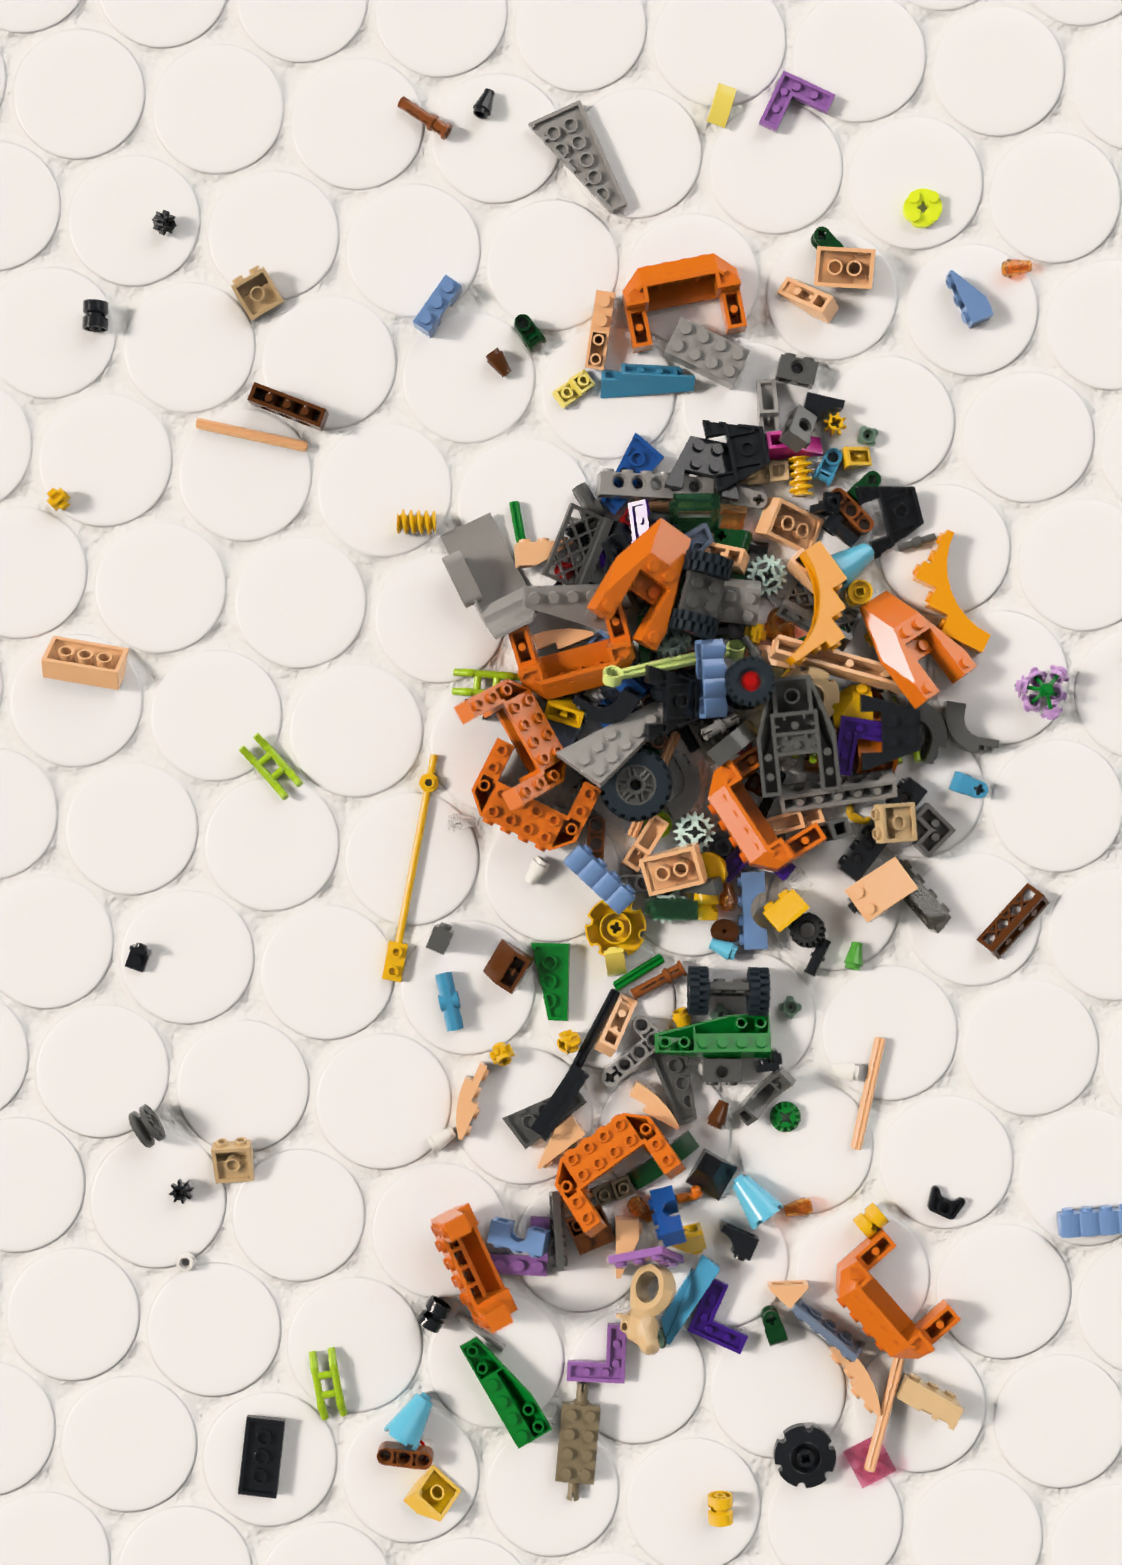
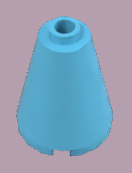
M862 543L831 554V557L847 577L842 583L843 587L839 589L840 592L844 591L874 559L875 552L872 546Z
M741 1174L733 1180L735 1184L732 1187L753 1230L783 1207L775 1197L749 1175L743 1176Z
M424 1392L421 1395L416 1393L385 1426L384 1431L390 1430L388 1434L405 1446L411 1445V1449L416 1451L433 1405L430 1401L432 1398Z

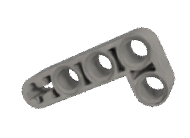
M638 1015L633 1020V1027L641 1038L603 1069L601 1077L606 1086L616 1085L655 1052V1044L649 1042V1037L659 1033V1030L645 1015ZM642 1019L645 1020L647 1026L644 1029L637 1028V1022ZM637 1047H643L645 1049V1052L642 1056H636L634 1054V1050ZM623 1059L630 1061V1066L626 1069L619 1066L620 1061ZM614 1066H616L621 1074L619 1075L618 1072H616L613 1075V1080H611L610 1078L606 1080V1073L612 1074L613 1072H615Z

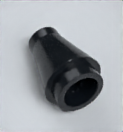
M485 88L474 104L473 113L476 117L487 119L491 115L495 95L493 90Z

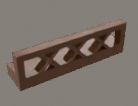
M1027 883L976 940L999 960L1050 902L1044 894ZM1029 890L1035 894L1031 900L1024 901V895ZM1015 906H1021V911L1018 914L1011 915V910ZM1008 920L1006 928L999 929L998 924L1001 921ZM995 934V940L990 945L984 941L988 935Z

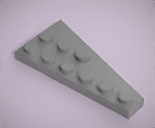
M580 100L528 123V127L609 213L627 206V201Z
M600 584L523 587V606L525 608L608 632L605 619L600 618L587 609ZM626 594L622 603L633 637L638 629V612H635Z
M655 701L629 714L624 719L612 723L556 752L557 757L601 788L647 743L645 741V723L663 721V701Z

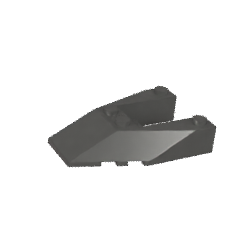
M810 674L775 678V690L771 697L765 701L757 735L763 798L782 796L779 757L800 754H818L822 792L842 790L836 731Z

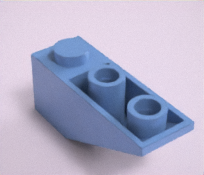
M950 270L946 275V284L953 291V299L956 306H959L961 309V318L964 324L971 328L989 320L994 313L987 297L955 271Z

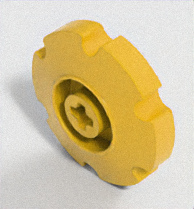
M600 900L590 909L587 916L591 919V923L585 924V934L591 946H599L598 953L604 956V951H607L610 947L623 948L624 952L631 955L642 945L644 939L640 936V933L646 931V920L640 909H632L633 902L620 915L605 903L604 900ZM615 922H617L618 926L621 927V929L617 930L616 933H614L613 929L610 928V926L614 925Z

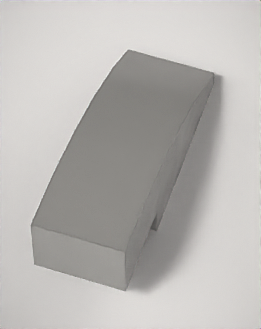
M756 380L758 426H763L764 435L766 432L780 431L776 380Z

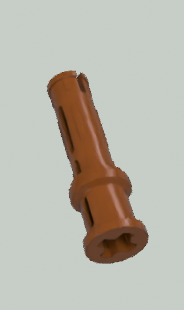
M405 96L400 98L397 107L424 123L429 131H434L440 135L442 140L449 136L453 127L452 124L445 123L436 114L428 113Z
M680 960L668 969L663 968L662 973L630 989L634 999L637 1000L666 983L672 984L675 979L683 975L687 976Z

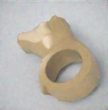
M644 1264L638 1268L631 1282L630 1310L627 1313L616 1314V1318L622 1319L620 1330L626 1334L629 1340L638 1345L642 1353L646 1355H655L659 1351V1323L656 1315L670 1306L676 1293V1282L673 1274L667 1268L657 1264ZM657 1276L659 1290L656 1297L651 1301L648 1294L651 1280Z

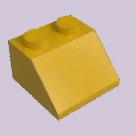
M787 888L782 890L778 894L779 898L774 902L772 900L767 902L763 906L764 910L761 912L778 932H781L810 908L791 888L789 890Z

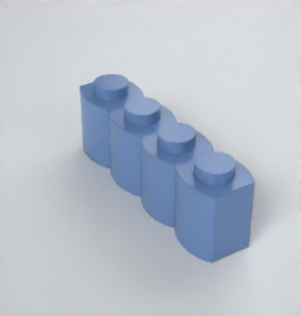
M723 639L695 640L697 680L700 681L699 718L727 717V712L729 711V704L725 698L727 688L725 687L727 665L723 659L726 653Z
M579 843L564 858V864L620 915L635 900L636 895L634 893L636 891L629 884H623L620 881L621 876L613 870L611 872L606 867L607 863L600 857L597 859L592 854L593 850L587 844L582 845Z
M1122 1203L1119 1204V1207L1112 1208V1205H1100V1208L1093 1209L1092 1206H1082L1080 1210L1065 1207L1062 1208V1211L1056 1212L1058 1235L1061 1238L1122 1234Z

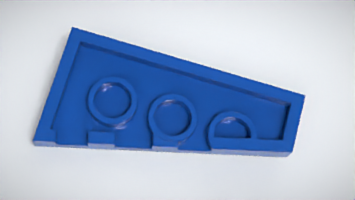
M635 432L616 472H622L625 469L633 470V473H640V471L653 472L664 459V456ZM614 479V485L617 488H621V481ZM633 480L634 488L638 489L640 483L637 480ZM602 498L600 503L615 516L628 499Z

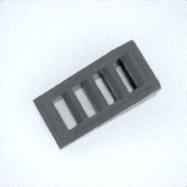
M717 876L708 878L704 884L679 890L685 893L716 896L724 891L721 877Z

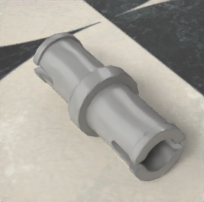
M732 712L727 717L714 720L713 724L701 729V735L709 732L703 736L705 740H709L719 733L723 734L726 732V729L739 723V718L731 721L737 714Z

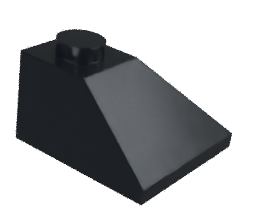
M704 1148L685 1182L692 1186H700L702 1192L719 1201L738 1167Z

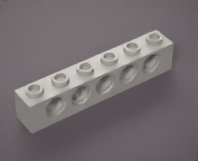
M604 468L603 471L597 474L596 497L711 503L714 494V479L702 476L692 477L688 473H684L683 488L681 491H673L672 489L664 488L670 472L652 474V471H640V473H633V470L629 469L622 470V472H614L612 468ZM614 479L621 481V488H617L614 485ZM633 480H637L640 483V489L634 488ZM652 481L659 484V490L652 488ZM690 483L696 486V492L690 491Z
M887 769L853 774L851 776H840L842 790L822 792L820 779L781 785L782 796H778L779 804L783 814L898 797L897 781L893 770Z

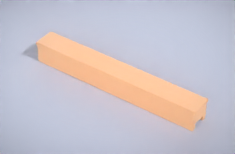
M779 634L772 640L769 658L787 663L785 660L797 651L803 641ZM821 649L814 655L811 652L807 654V660L800 665L793 664L803 668H807V665L818 666L828 671L832 676L904 695L883 665L871 659L838 650L832 651L828 649L823 652Z

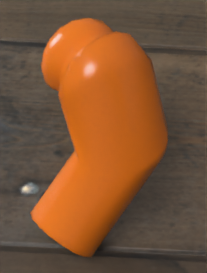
M695 1185L691 1187L689 1192L676 1194L678 1204L700 1199L703 1194L701 1187Z

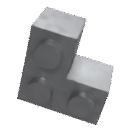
M924 803L916 811V822L924 831L917 837L918 841H913L911 844L924 857L929 858L956 829L929 803Z

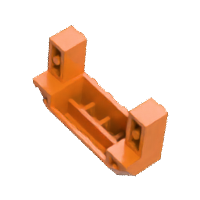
M714 253L638 268L622 292V301L633 354L652 350L653 343L646 312L719 298L726 335L745 332L747 322L740 292L741 281L737 269Z
M622 601L611 620L605 619L610 638L538 657L529 624L509 633L508 636L518 665L517 673L522 685L530 688L533 693L544 699L550 700L605 685L602 678L603 670L607 666H618L621 669L630 667L636 657V649Z
M506 679L454 707L463 725L481 715L486 718L496 713L513 746H515L529 774L518 779L520 782L518 785L502 793L510 811L524 805L564 781L566 763L558 758L556 752L564 748L560 744L530 688Z
M497 738L471 789L479 814L483 817L482 821L491 826L494 823L501 826L500 830L509 835L511 832L517 834V839L528 843V841L535 843L534 847L543 852L546 849L550 851L576 842L602 790L584 781L568 815L562 814L534 799L510 811L502 796V793L509 790L510 787L502 784L499 779L515 746Z
M756 745L736 759L728 760L714 771L708 795L709 805L707 807L713 816L716 814L720 819L718 821L719 826L723 832L727 830L731 836L728 839L734 848L737 846L741 853L738 855L744 864L748 862L750 867L778 872L826 842L827 837L817 822L785 842L782 838L778 839L743 785L744 779L760 770L758 748Z
M629 1113L618 1114L611 1119L610 1123L600 1126L595 1131L596 1133L582 1139L578 1146L567 1150L564 1156L560 1158L555 1187L584 1233L591 1238L607 1227V1225L590 1200L594 1195L588 1185L633 1152L643 1147L653 1156L663 1173L670 1180L686 1169L669 1144L668 1139L649 1116Z
M466 1203L453 1207L432 1218V1225L430 1227L437 1240L434 1242L439 1252L442 1251L445 1257L443 1263L447 1270L450 1269L453 1275L451 1277L452 1283L455 1288H459L461 1292L459 1298L462 1304L466 1305L470 1310L475 1325H479L480 1328H484L485 1331L487 1330L494 1334L514 1323L510 1314L518 1309L509 1289L504 1287L477 1228L478 1222L470 1204Z
M877 1228V1233L870 1239L866 1238L837 1264L835 1292L838 1298L836 1300L843 1308L847 1307L851 1311L849 1315L856 1323L859 1321L864 1326L862 1330L869 1338L873 1336L876 1340L875 1345L881 1352L885 1350L890 1357L919 1359L933 1352L935 1349L932 1345L957 1324L961 1318L943 1299L916 1324L913 1323L869 1272L873 1266L897 1246L883 1229Z

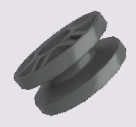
M144 1104L139 1107V1113L133 1111L128 1114V1119L135 1135L145 1147L151 1148L154 1146L155 1139L160 1142L166 1138L161 1121L148 1105Z

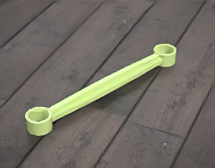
M729 640L726 645L724 658L728 657L731 660L744 658L745 644L741 640ZM695 652L623 669L613 665L607 666L603 670L602 681L606 686L617 687L622 683L623 679L645 676V665L667 671L696 665Z

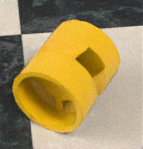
M862 579L852 582L844 592L846 603L852 607H860L867 603L873 595L871 584Z
M694 893V903L697 907L694 908L693 919L718 920L716 905L719 904V895Z
M873 1202L865 1208L864 1214L859 1213L852 1219L868 1239L877 1233V1228L882 1229L889 1223V1220Z
M712 1491L708 1493V1507L711 1508L708 1510V1523L716 1527L732 1525V1493L727 1491Z

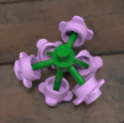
M1051 665L1050 669L1052 671L1049 676L1052 680L1049 684H1044L1047 673L1038 670L1037 667H1033L1025 679L1024 675H1022L1021 680H1017L1014 685L1015 691L1018 692V698L1021 697L1023 701V709L1026 712H1039L1040 698L1046 697L1048 705L1043 707L1044 714L1040 716L1041 718L1047 717V720L1057 719L1059 714L1063 712V709L1058 707V702L1067 698V693L1062 691L1060 683L1070 680L1067 676L1068 671L1063 666L1056 667ZM1028 690L1038 691L1039 693L1038 695L1029 694L1027 696Z

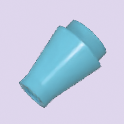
M712 938L709 949L727 961L728 959L733 961L738 946L734 945L735 943Z

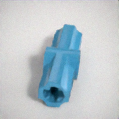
M452 972L436 974L435 979L439 991L438 1000L441 1012L444 1014L447 1032L462 1029L464 1027L459 1009L461 1008L458 992L455 990Z

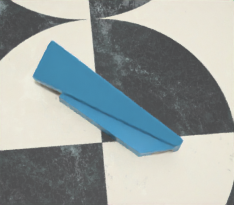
M621 363V371L601 370L600 397L603 399L693 391L695 376L683 374V369L678 366Z
M703 1254L699 1259L696 1269L693 1270L691 1268L676 1292L672 1303L661 1316L668 1345L671 1344L720 1271L719 1264Z

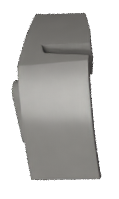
M490 512L440 536L449 554L443 557L442 561L465 608L472 605L475 606L484 625L495 639H499L535 620L537 611L523 606V587L527 585L518 568H515V562Z

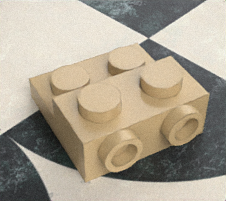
M258 265L249 270L250 274L243 278L240 275L233 279L232 282L234 284L231 285L251 321L284 302L265 268H260Z
M915 802L873 805L874 809L871 810V818L875 821V828L872 830V837L876 840V843L918 841Z
M239 1137L235 1141H227L225 1138H220L213 1142L211 1155L216 1184L254 1181L252 1140Z

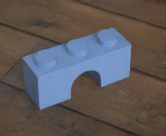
M445 274L413 320L414 327L431 338L440 325L441 317L449 306L452 307L463 292L461 284Z
M498 1216L491 1219L487 1243L493 1244V1247L500 1249L504 1247L510 1248L514 1253H529V1256L533 1258H540L547 1253L551 1230L531 1226L527 1229L526 1237L519 1238L514 1232V1220Z

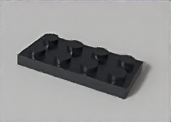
M247 1415L238 1494L277 1498L286 1419Z

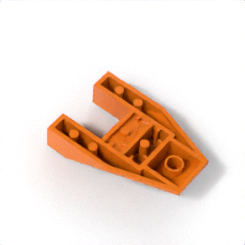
M660 518L615 558L589 602L587 609L602 619L611 620L627 591H631L651 605L632 639L646 649L657 650L666 635L672 609H674L684 572L686 550L690 547L691 539Z
M888 591L881 593L859 607L880 663L915 709L940 692L918 663L919 660L931 654L952 684L977 667L962 647L919 612Z

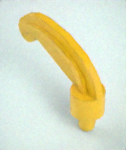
M852 804L846 806V816L851 821L858 824L870 822V817H865L864 819L854 813V806Z

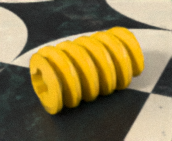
M795 456L788 459V463L792 464L788 467L789 471L792 472L789 474V478L792 479L789 482V486L794 487L789 490V493L793 495L792 497L801 498L814 495V493L808 491V489L813 487V485L808 484V481L813 480V477L807 476V474L813 472V470L807 469V466L812 465V462L807 461L809 456Z
M402 509L400 515L397 513L398 534L401 533L402 528L405 534H408L410 529L412 534H416L418 529L421 535L424 534L425 529L428 535H431L433 530L436 534L437 517L435 511L432 512L431 516H429L427 510H425L423 516H421L420 510H417L416 515L413 514L412 510L406 515L404 509Z

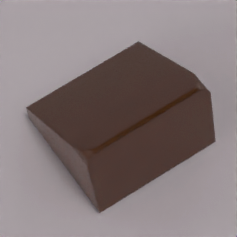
M754 773L749 776L744 787L763 798L761 776L758 773Z

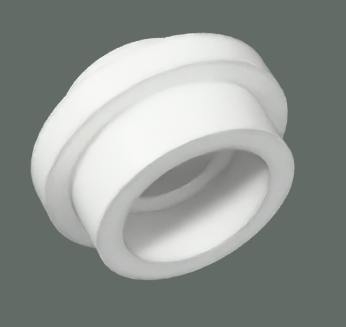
M188 1252L180 1254L176 1260L177 1268L182 1272L191 1271L196 1265L195 1257ZM188 1259L189 1265H185L183 1260Z

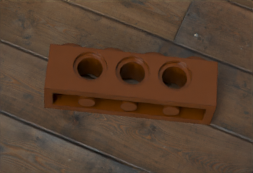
M254 382L247 399L253 406L319 431H323L329 415L325 408Z

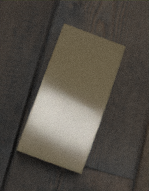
M628 1175L590 1188L596 1205L601 1204V1206L635 1194Z

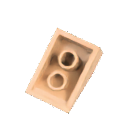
M817 246L814 286L872 289L876 249Z
M768 497L767 504L764 506L754 533L796 551H799L801 548L807 550L816 544L822 528L821 525L825 520L782 498Z
M698 842L678 846L639 859L649 896L704 884L708 879Z
M894 857L847 888L845 892L866 922H872L917 890L918 887L898 859Z

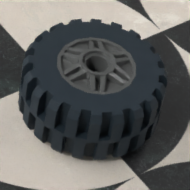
M641 748L601 788L599 787V790H602L600 796L605 806L615 816L627 821L640 822L658 815L668 804L669 798L672 795L673 779L670 769L662 758L652 751ZM634 779H638L641 783L640 788L637 790H633L630 787V783Z

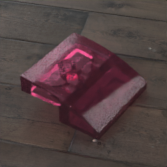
M872 1437L843 1451L862 1489L897 1471L883 1444L875 1472H869L864 1469Z

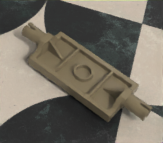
M577 1382L576 1399L574 1401H562L555 1481L568 1482L566 1499L572 1501V1493H574V1501L579 1500L580 1484L594 1485L601 1406L591 1404L587 1400L588 1382H584L583 1390L582 1382Z

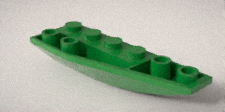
M731 1014L654 1034L655 1054L708 1058H769L772 1052L769 1014L768 1016Z
M477 1336L460 1345L463 1354L518 1449L552 1430L532 1393Z

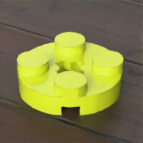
M926 188L910 192L903 204L905 219L912 226L920 229L932 226L942 212V202L939 194ZM921 204L927 207L924 213H921V210L917 208Z

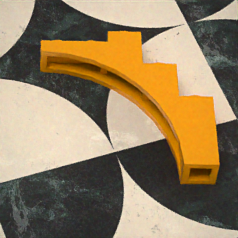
M947 529L943 533H939L935 541L938 545L935 551L931 550L927 558L929 563L922 561L920 565L916 564L912 572L914 575L912 580L933 590L928 592L924 601L927 602L925 608L945 617V619L941 618L937 628L957 644L980 654L983 652L991 635L978 628L966 617L951 592L947 573V558L954 532Z
M821 541L805 550L799 556L807 569L812 583L814 614L805 640L797 651L785 660L789 666L795 663L800 665L807 660L806 655L810 652L814 655L821 649L823 652L828 649L833 651L842 645L840 641L845 638L834 621L842 616L841 612L846 608L835 592L843 587L842 583L847 577Z

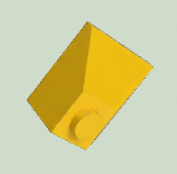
M853 684L839 692V703L832 705L835 710L832 715L834 729L839 728L841 715L873 720V712H860V694L872 697L871 686Z
M700 1222L683 1226L687 1242L671 1246L693 1255L703 1252V1249H707Z
M433 1464L413 1485L403 1501L417 1514L440 1522L460 1494L461 1489Z

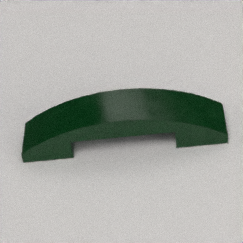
M689 1130L670 1144L681 1161L700 1147ZM653 1157L626 1173L636 1190L641 1189L664 1174Z

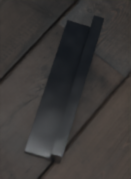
M625 529L608 536L601 543L611 565L615 558L632 544ZM627 591L626 594L635 612L641 611L648 604L631 591Z
M574 1063L531 1126V1129L541 1135V1138L545 1141L589 1077V1073Z

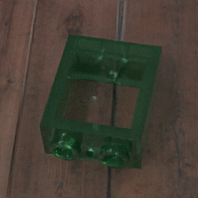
M720 493L673 494V502H669V513H672V515H668L669 522L677 524L679 531L683 534L702 523H707L711 534H714L719 529ZM678 511H710V517L678 518Z
M649 898V902H645V914L649 915L650 919L698 920V900Z

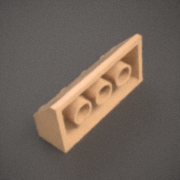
M53 636L41 659L43 677L119 690L125 675L129 649Z

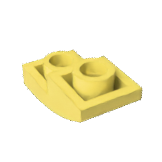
M718 83L706 120L707 122L725 128L737 89Z
M584 369L554 390L552 395L562 409H564L596 384Z
M610 947L607 951H604L608 977L627 974L623 948Z

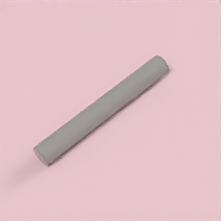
M461 1311L456 1314L455 1318L502 1352L504 1350L505 1344L483 1328H480L479 1325L476 1326L474 1321Z

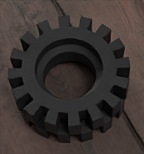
M807 912L792 922V925L789 926V933L796 944L803 948H811L822 943V939L825 938L826 928L824 927V922L817 915ZM805 923H811L815 928L814 934L809 938L803 937L800 932L802 925Z

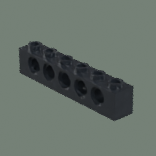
M911 777L902 778L897 783L898 797L886 798L884 803H902L900 795L906 793L908 795L907 802H915L916 808L928 791ZM874 820L870 825L867 823L861 830L862 836L859 840L855 839L851 843L849 853L847 855L843 854L837 862L839 864L837 869L854 882L862 878L888 844L876 843V840L873 839ZM868 838L873 841L871 849H867L864 845L865 840ZM858 853L861 855L862 861L856 865L853 862V856Z

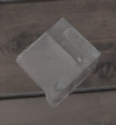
M797 867L785 879L787 884L800 897L813 885L801 867Z

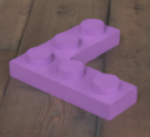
M783 71L759 121V125L776 132L791 99L827 114L835 94L789 72Z
M531 1216L530 1227L537 1226L549 1229L550 1217ZM548 1250L540 1258L530 1257L529 1254L490 1252L498 1274L547 1277Z
M663 1246L608 1256V1264L615 1266L616 1269L627 1268L628 1264H634L635 1266L644 1265L645 1261L650 1260L659 1263V1265H665L666 1268H676L678 1264L684 1263L682 1254Z
M607 1323L606 1361L567 1359V1381L625 1384L627 1336L620 1330V1323Z

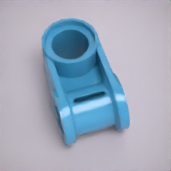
M831 448L825 453L813 474L814 480L818 479L826 483V486H830L842 460V453L839 449ZM828 454H835L837 462L829 461Z
M955 771L948 788L973 798H983L988 793L986 783L958 771ZM980 785V789L982 790V792L977 793L976 795V790H974V787H978Z

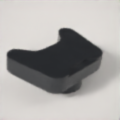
M933 1185L927 1203L928 1209L947 1219H954L964 1206L965 1199L958 1197L950 1200L943 1197L939 1187Z

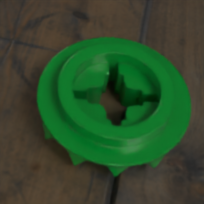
M788 1101L777 1103L770 1112L771 1124L780 1132H791L797 1128L801 1121L799 1109ZM780 1111L784 1114L790 1113L791 1123L786 1120L781 1122L782 1116Z

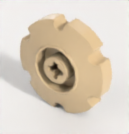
M807 665L804 671H801L799 667L789 671L784 677L810 674L830 718L835 712L832 705L839 703L840 694L836 681L834 679L828 680L830 677L828 671L814 665Z

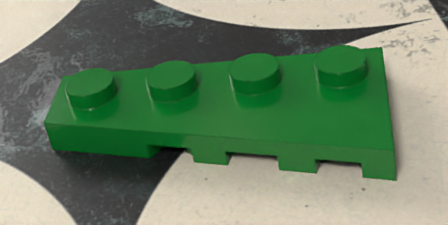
M531 942L548 1020L568 1021L570 943Z

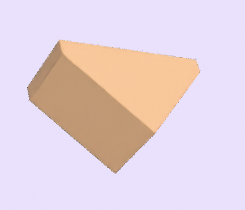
M806 1280L768 1281V1287L787 1307L791 1308L808 1290V1283Z

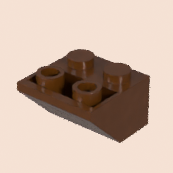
M502 938L483 972L496 985L512 994L517 990L535 958Z
M601 1204L594 1207L607 1227L592 1238L584 1233L574 1215L565 1219L580 1255L616 1240L614 1231Z

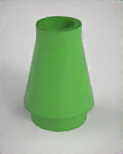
M851 942L844 960L846 969L860 971V968L863 967L862 943Z

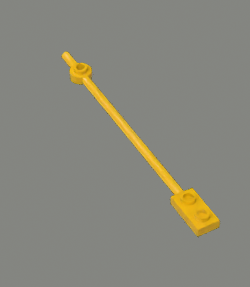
M435 754L430 755L428 771L422 775L419 781V785L424 792L395 941H389L382 975V979L402 981L408 944L403 943L417 864L431 792L435 791L439 786V780L435 775L438 755ZM427 779L432 780L431 786L425 784Z

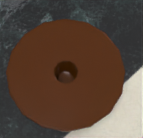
M719 919L712 924L710 932L714 939L733 942L738 937L739 928L732 920Z

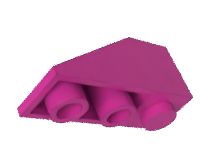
M782 431L766 432L765 434L770 460L789 459L795 456H823L821 439L819 437L811 436L812 440L806 449L802 448L796 453L779 441Z

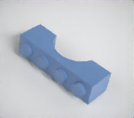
M740 872V876L736 878L737 888H740L741 895L737 896L738 907H741V915H738V924L742 926V934H739V944L743 945L744 950L768 949L767 929L757 925L751 915L753 900L757 895L765 891V872Z

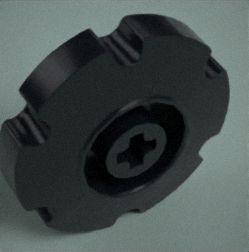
M804 1423L794 1424L783 1431L785 1437L776 1440L773 1450L775 1464L781 1465L778 1468L780 1476L795 1487L799 1483H804L806 1488L822 1484L826 1481L825 1473L828 1471L833 1472L836 1464L834 1446H829L831 1438L822 1428L814 1424L810 1428H805Z

